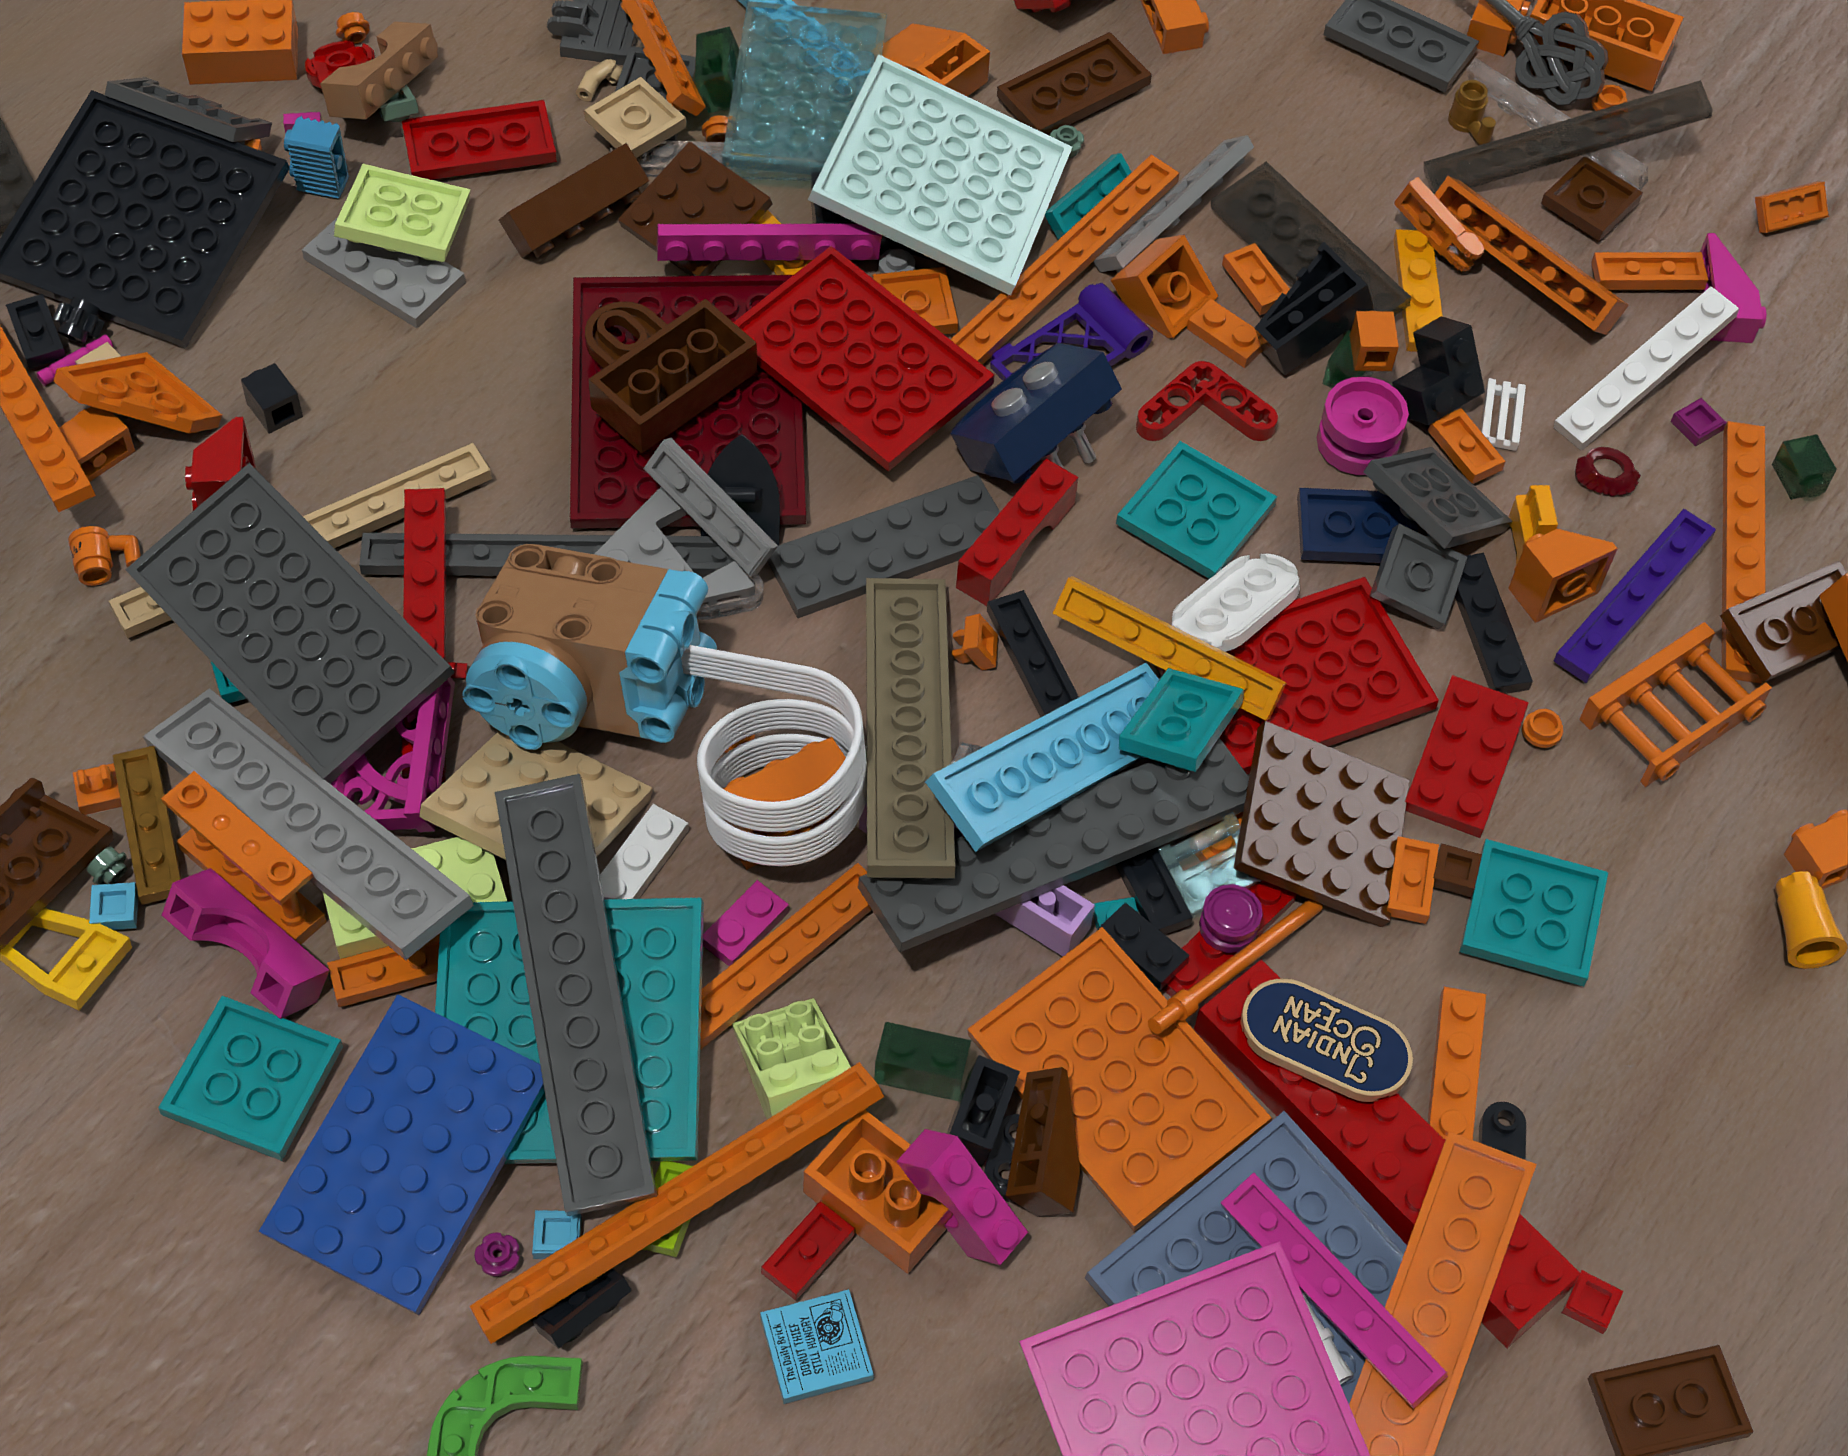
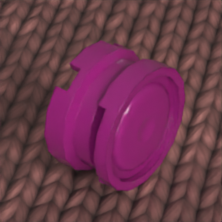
M1222 885L1213 889L1205 899L1199 921L1202 937L1207 944L1216 950L1226 953L1241 951L1256 939L1263 915L1261 902L1253 892L1239 885Z

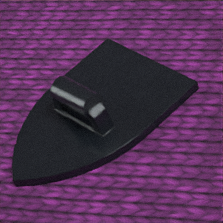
M741 433L720 452L707 475L779 545L780 499L776 478L762 452L751 440ZM701 527V536H709Z

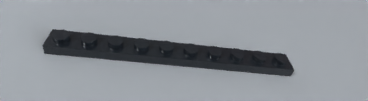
M1022 590L988 601L987 612L1040 717L1079 698L1025 591ZM1157 847L1115 864L1131 897L1135 899L1140 915L1163 934H1168L1191 925L1193 917Z

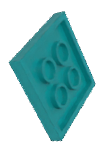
M1179 441L1118 513L1116 524L1210 579L1232 560L1275 507L1277 496Z
M1485 839L1459 952L1584 987L1589 977L1608 872Z
M221 996L158 1109L162 1116L282 1161L343 1048L341 1039L284 1018L280 1019L271 1013Z

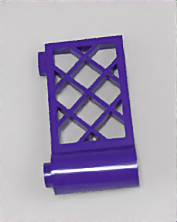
M1091 284L1081 291L1078 297V304L1015 346L1008 343L992 355L990 368L1003 381L1012 374L1005 366L1013 361L1029 362L1041 354L1034 353L1035 346L1041 342L1084 345L1083 348L1087 349L1088 345L1104 346L1110 352L1106 355L1110 366H1113L1124 357L1131 359L1140 355L1152 341L1153 331L1105 284ZM1077 319L1086 328L1085 335L1063 333L1064 327Z

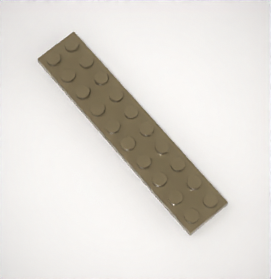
M866 578L867 877L955 878L954 822L925 783L933 773L952 764L945 579Z

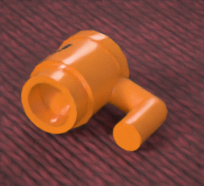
M98 526L81 527L73 531L68 538L74 570L78 574L79 581L88 586L101 585L111 579V569L113 567L111 551H124L127 568L141 556L137 537L134 535H109L104 528Z

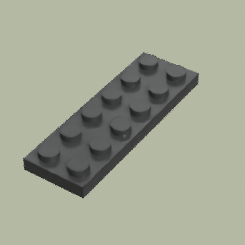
M979 475L778 545L767 562L796 617L801 618L866 594V578L909 579L958 561L1000 511Z

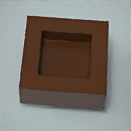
M1441 843L1433 877V887L1471 897L1475 889L1482 854Z

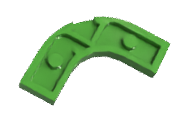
M518 1356L499 1360L478 1370V1374L466 1381L457 1391L454 1389L444 1401L431 1429L427 1456H477L485 1431L497 1418L511 1410L530 1407L578 1410L583 1367L582 1358Z

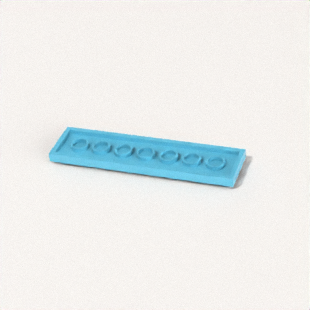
M1144 663L933 773L925 783L976 852L1061 805L1070 798L1079 795L1098 782L1106 780L1145 758L1119 750V735L1156 686L1159 679L1149 665Z

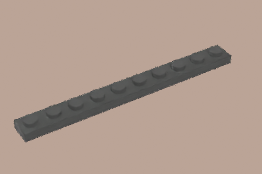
M363 533L359 563L361 574L404 575V533ZM446 534V575L498 576L508 559L509 553L517 546L523 544H537L595 554L612 535ZM666 536L692 571L702 578L734 561L710 536ZM744 571V573L748 576V578H759V573H758L757 575H754V576H751V577H750V576Z

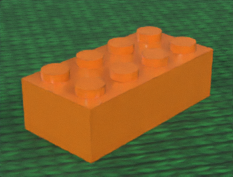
M1538 0L1530 17L1540 20L1542 24H1545L1554 14L1565 11L1580 15L1587 24L1590 38L1600 42L1608 51V63L1604 69V75L1649 91L1653 90L1684 18L1638 0ZM1570 24L1562 25L1559 28L1574 33ZM1534 34L1539 45H1544L1542 37ZM1558 41L1559 46L1575 50V45ZM1589 51V56L1594 58L1592 53Z

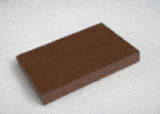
M1720 1345L1591 1373L1587 1378L1615 1456H1669L1747 1438L1753 1433Z

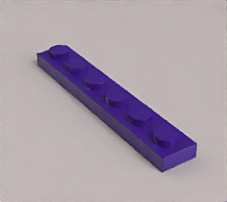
M1683 509L1559 649L1553 661L1587 683L1709 543L1716 529L1686 509Z

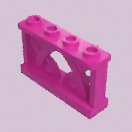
M451 677L406 716L410 724L417 718L415 729H406L404 718L395 726L399 734L406 741L413 744V751L398 758L390 766L385 777L380 775L371 766L364 753L331 783L334 788L352 802L355 792L362 791L363 795L358 801L361 805L369 802L373 798L375 791L379 792L375 802L365 812L387 830L417 829L418 832L435 831L436 825L419 816L421 804L442 783L455 682ZM410 767L409 778L403 779V776L399 773L404 768ZM388 798L405 804V807L401 809H384Z

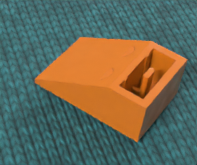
M912 23L864 58V62L872 67L879 54L967 97L988 82L990 51L967 34Z

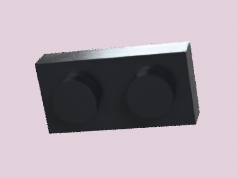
M43 294L6 304L29 369L60 360L66 356Z
M1126 902L1097 929L1099 930L1103 927L1158 990H1161L1188 964L1190 955Z
M610 1269L597 1277L593 1282L586 1284L559 1301L552 1308L538 1314L531 1321L538 1333L559 1349L565 1343L578 1338L583 1329L599 1316L613 1310L620 1300L632 1290L622 1275Z

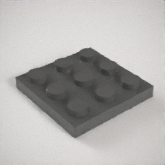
M1433 447L1371 460L1364 470V473L1373 481V486L1380 493L1389 496L1400 506V511L1405 517L1416 521L1427 532V537L1434 544L1444 549L1504 533L1512 522L1507 515Z

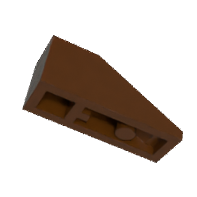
M1063 1067L1027 1072L1005 1196L1037 1217L1073 1213L1080 1166L1068 1072Z

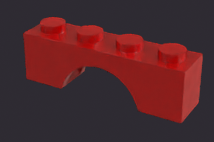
M1045 459L958 560L956 588L987 606L988 601L996 599L1010 582L1020 557L1032 539L1046 526L1054 530L1075 505L1079 477L1052 461Z

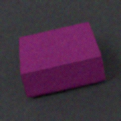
M1702 398L1675 412L1670 421L1695 447L1722 432L1727 423Z

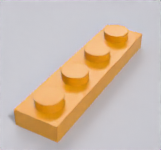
M1396 229L1393 241L1406 351L1417 352L1413 332L1437 318L1443 317L1435 252L1432 245L1428 242L1427 236L1420 231Z

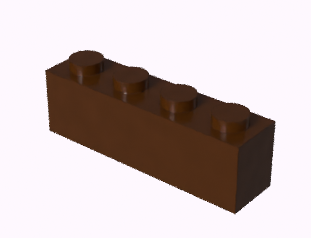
M625 143L510 210L498 221L521 258L532 252L538 258L555 247L552 240L563 235L568 240L585 229L582 223L592 217L596 223L614 212L611 205L621 200L625 206L637 199L642 194L640 188L650 180L628 144Z

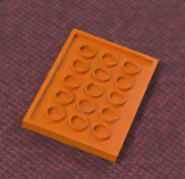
M1101 927L969 1027L967 1031L968 1036L988 1059L1020 1071L1014 1090L1021 1098H1023L1027 1072L1059 1067L1067 1070L1079 1166L1135 1232L1272 1121V1117L1186 1020H1177L1160 1034H1155L1150 1030L1148 1020L1167 1006L1168 1000L1106 930Z

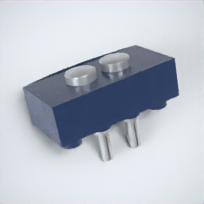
M1057 343L1027 362L994 387L961 418L950 434L970 470L987 474L990 477L1009 480L1014 484L1020 483L1030 477L1032 474L1030 468L1039 460L1048 459L1064 468L1057 456V452L1059 451L1058 444L1066 437H1072L1085 463L1093 462L1096 459V455L1083 431L1086 428L1084 421L1093 414L1107 411L1113 404L1111 398L1120 392L1122 388L1104 352Z

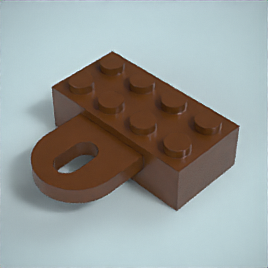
M704 299L668 325L653 311L641 304L614 302L596 310L588 319L585 327L587 350L590 356L604 368L589 378L591 408L640 453L647 451L757 373V343L707 299ZM614 325L622 326L635 336L638 341L633 344H623L608 332L607 329Z

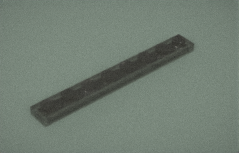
M1700 80L1424 162L1423 169L1433 194L1436 193L1447 176L1455 178L1472 188L1712 117L1713 109Z

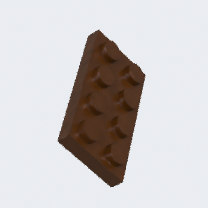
M1108 32L997 87V97L1020 122L1050 135L1054 129L1057 130L1063 125H1070L1150 85L1152 74L1111 32Z
M1840 561L1733 606L1720 615L1763 683L1841 648L1819 597L1827 588L1847 574Z

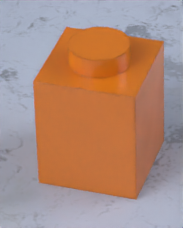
M1356 311L1350 332L1354 371H1392L1399 348L1394 312Z

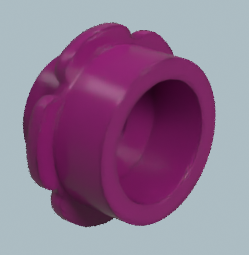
M498 1232L488 1234L482 1239V1244L475 1249V1261L478 1265L482 1266L484 1273L494 1277L505 1276L519 1262L520 1258L517 1254L519 1244L510 1235L502 1236ZM496 1250L502 1252L500 1257H495L493 1253Z

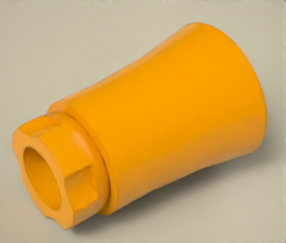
M1800 871L1793 872L1791 875L1779 879L1776 883L1777 903L1785 931L1788 962L1797 968L1813 969L1839 960L1846 953L1848 946L1834 921L1824 891L1819 886L1817 878L1811 876L1810 872Z

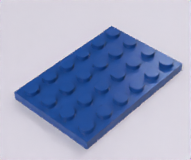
M397 994L259 1232L391 1302L420 1315L545 1092L540 1064Z

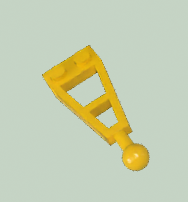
M44 908L0 951V961L41 993L79 1011L132 949L129 937L102 924H90L88 919ZM32 925L79 937L49 974L13 948Z

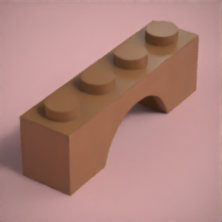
M394 21L376 36L381 53L380 56L361 64L339 67L323 80L321 87L329 117L367 119L438 58V46L431 24Z

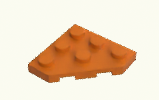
M147 352L57 368L53 380L70 398L78 403L189 434L218 428L222 417L220 412Z

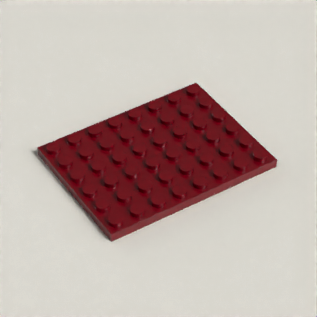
M793 275L573 277L571 529L620 528L661 487L643 468L664 439L672 438L708 474L710 467L720 452L741 433L751 440L762 452L773 470L779 490L780 525L806 524L802 401L757 365V373L647 451L640 453L591 408L589 378L604 368L590 356L585 339V327L590 316L599 308L614 302L641 304L653 311L668 325L692 307L707 299L734 322ZM614 325L607 329L608 332L623 344H633L638 341L635 336L622 326ZM687 514L665 527L700 525Z

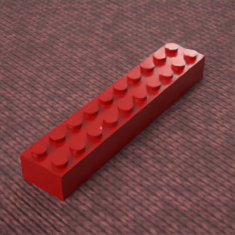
M1261 959L1199 1009L1194 1031L1276 1116L1285 1111L1403 1242L1408 1245L1446 1140L1398 1093L1372 1102L1354 1100L1257 1055L1247 1043L1248 1038L1244 1034V1029L1242 1032L1240 1022L1242 1009L1248 995L1257 986L1269 980L1281 979ZM1520 1213L1481 1321L1507 1349L1569 1293L1581 1274Z

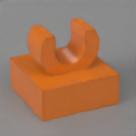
M980 613L965 617V629H960L953 633L955 641L960 646L963 645V647L952 650L951 655L961 664L973 661L981 671L995 668L997 632Z
M114 763L73 772L77 802L81 813L87 815L122 807Z

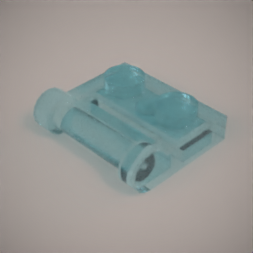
M1234 812L1223 816L1222 822L1173 847L1167 844L1158 849L1192 916L1202 912L1206 897L1213 889L1219 886L1235 884L1248 889L1263 881L1233 869L1241 827ZM1229 836L1232 837L1236 845L1183 871L1179 863L1180 861Z

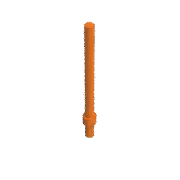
M1308 899L1189 990L1182 989L1168 999L1167 1006L1148 1020L1150 1030L1155 1034H1160L1177 1020H1186L1198 1010L1199 1003L1321 912L1323 905Z

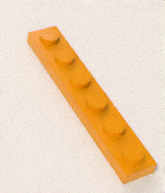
M1074 576L1068 577L1053 611V614L1164 670L1171 668L1244 689L1243 703L1239 708L1265 721L1270 719L1287 684Z

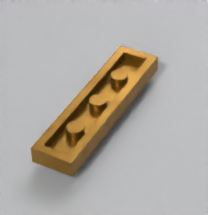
M154 746L112 755L138 897L142 905L167 899L172 883L182 878L168 807L161 800L165 795L158 755Z

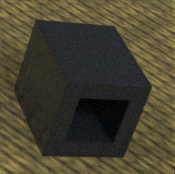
M275 363L256 370L249 376L241 379L247 405L269 434L303 417L298 393Z

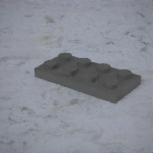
M1345 0L1325 25L1323 34L1443 92L1449 89L1475 54L1479 43L1478 40L1392 0Z

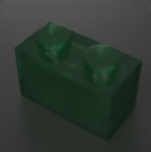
M730 26L696 34L695 84L708 113L742 106L743 56Z
M885 1022L875 1060L874 1080L877 1084L959 1101L969 1062L971 1040Z

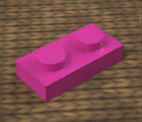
M757 880L703 934V947L730 966L758 944L789 913V904Z

